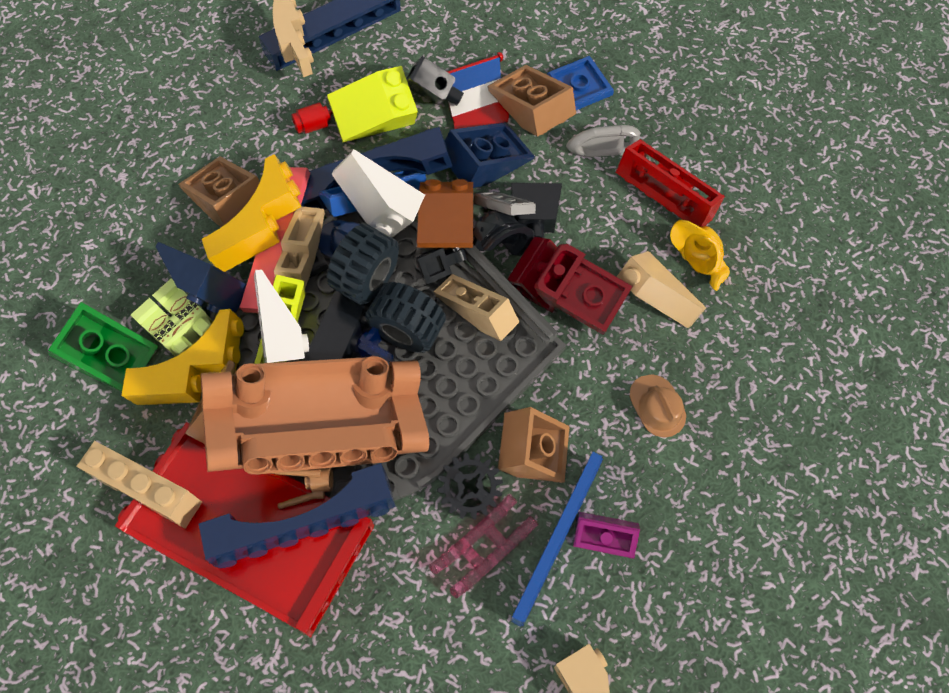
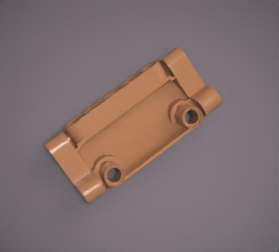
M371 356L365 358L262 364L248 363L240 366L235 371V375H231V371L201 373L207 472L244 469L249 474L258 475L384 463L394 459L397 454L427 452L429 449V433L418 397L421 380L418 361H392L388 365L387 361L383 358Z

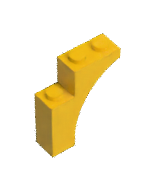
M275 154L265 158L260 183L245 207L227 224L202 238L208 260L224 272L279 243L280 240L276 231L280 228L276 220L301 207L297 197L301 194L294 180H290L293 173L285 161L281 163Z
M231 309L219 310L213 323L203 336L181 354L156 365L126 368L121 396L136 405L199 403L202 392L201 373L221 372L229 360L235 362L236 370L237 363L240 361L239 345L240 337L244 333L243 321Z

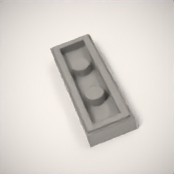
M500 192L474 194V204L508 215L535 214L536 204L534 202Z

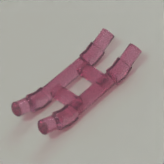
M508 494L497 504L496 508L494 507L484 519L456 544L452 545L439 558L429 564L431 572L437 575L463 555L474 567L450 588V593L453 597L459 598L475 586L538 526V522L532 516H529L507 539L498 531L494 525L500 522L517 503V500L511 494ZM486 534L497 548L483 560L472 545Z

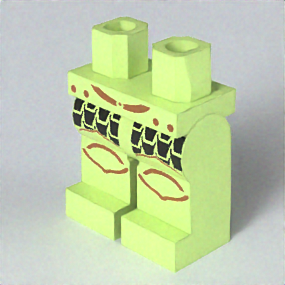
M172 278L152 295L172 315L171 317L150 298L131 314L150 335L175 357L191 347L213 323L202 308L186 299L187 294L177 288Z

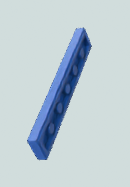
M592 452L513 613L512 623L520 627L524 626L603 460L601 455Z

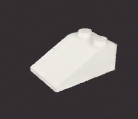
M354 149L332 172V176L364 221L391 238L414 221L425 197L423 193Z
M255 270L254 283L264 362L273 363L304 359V353L309 352L307 334L301 333V327L262 270Z

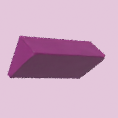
M579 511L573 547L634 559L640 532L639 523Z

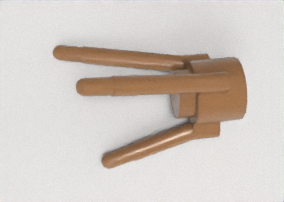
M332 468L270 473L305 476V488L312 491V493L279 503V509L313 499H324L325 492L333 490Z

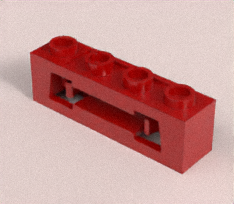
M641 139L625 148L615 172L624 178L626 182L643 191L646 196L653 198L663 205L668 211L699 227L706 226L713 220L725 197ZM649 155L660 163L655 165L656 163L649 161L646 156ZM696 187L708 195V197L705 199L698 191H693L692 189Z

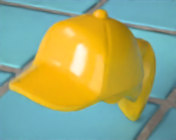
M678 220L674 223L670 233L673 245L696 272L711 276L709 284L712 289L717 291L720 284L727 279L730 273L729 267L723 261L724 249L722 240L708 226L699 227L689 221Z

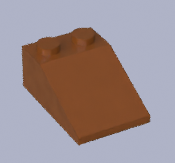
M430 179L420 182L419 191L425 197L418 210L417 248H473V182H467L463 179L453 180L452 182Z

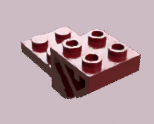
M534 237L507 280L523 297L551 313H553L555 308H558L604 335L633 286L584 258L585 253L569 244L563 243L557 247L551 239Z

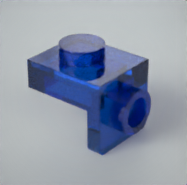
M372 327L369 332L366 331L361 336L358 342L361 358L378 356L386 360L389 365V362L394 361V356L378 346L382 337L379 335V330L375 327Z

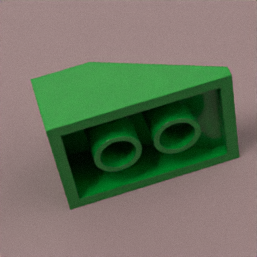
M80 302L48 349L49 356L122 392L126 368L146 367L158 345Z

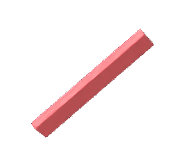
M290 167L293 173L290 180H294L301 194L297 197L300 204H302L310 172L308 168ZM295 211L276 220L280 228L276 231L280 242L255 256L240 304V309L243 312L258 313L254 283L255 270H262L273 286L275 281L274 268L282 253L281 241Z

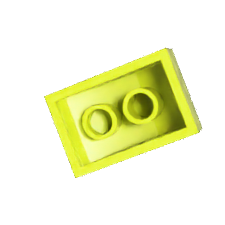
M402 66L377 71L327 95L343 143L413 125L418 113Z

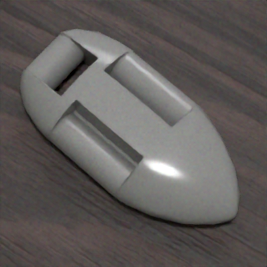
M629 125L594 127L575 135L568 141L566 147L575 155L583 157L621 156L626 147L640 139V131ZM624 136L629 137V142H624Z

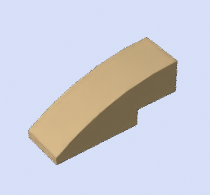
M301 206L295 211L281 241L282 253L274 268L275 277L276 275L303 280L306 287L320 241L325 214L324 209Z

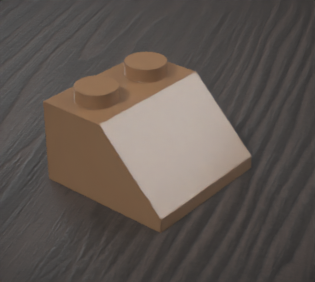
M532 407L504 413L498 469L518 478L565 482L569 426Z

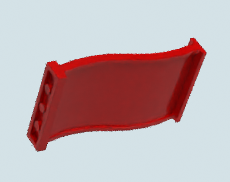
M186 422L182 429H178L175 432L171 445L166 452L157 458L152 472L188 490L202 501L187 527L183 528L134 499L121 510L115 527L311 638L375 527L372 519L364 517L359 519V522L353 526L341 527L340 525L329 529V532L323 536H308L299 539L298 543L285 548L278 546L269 549L268 553L261 557L250 558L248 556L239 559L231 567L218 568L205 560L199 523L226 514H231L240 522L265 523L280 521L306 513L331 498L325 495L324 499H313L279 509V503L312 493L311 489H306L303 483L286 475L270 473L249 474L244 469L207 472L205 444L185 434L190 424Z

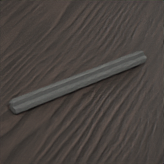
M474 244L473 248H463L467 262L499 295L509 299L517 315L545 344L552 343L558 333Z

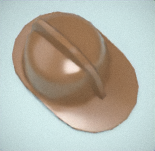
M651 374L641 376L633 382L630 388V399L647 431L655 436L664 438L679 433L685 425L686 412L681 397L669 381L661 376Z

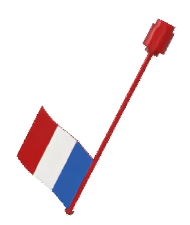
M497 52L495 56L447 71L456 78L453 87L464 93L457 106L448 101L454 129L508 122L509 113L488 91V85L501 79L500 62L504 58L501 52ZM320 102L297 109L296 113L291 114L297 133L304 132V134H308L328 127L327 121L331 120L330 115L333 113L331 109L328 110L327 106L322 107Z

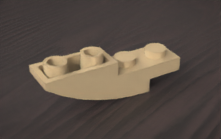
M274 0L273 23L285 63L295 60L303 77L313 74L310 63H313L314 59L310 49L303 46L305 45L302 25L305 24L303 14L300 9H295L297 7L295 0Z

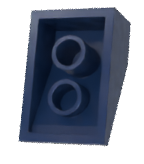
M506 122L452 129L445 139L453 166L450 169L458 179L473 182V188L486 186L528 163L535 157Z
M160 242L157 243L155 247L177 288L188 293L186 299L200 306L206 302L208 303L206 309L218 314L219 310L231 309L234 313L237 312L247 284L207 262Z

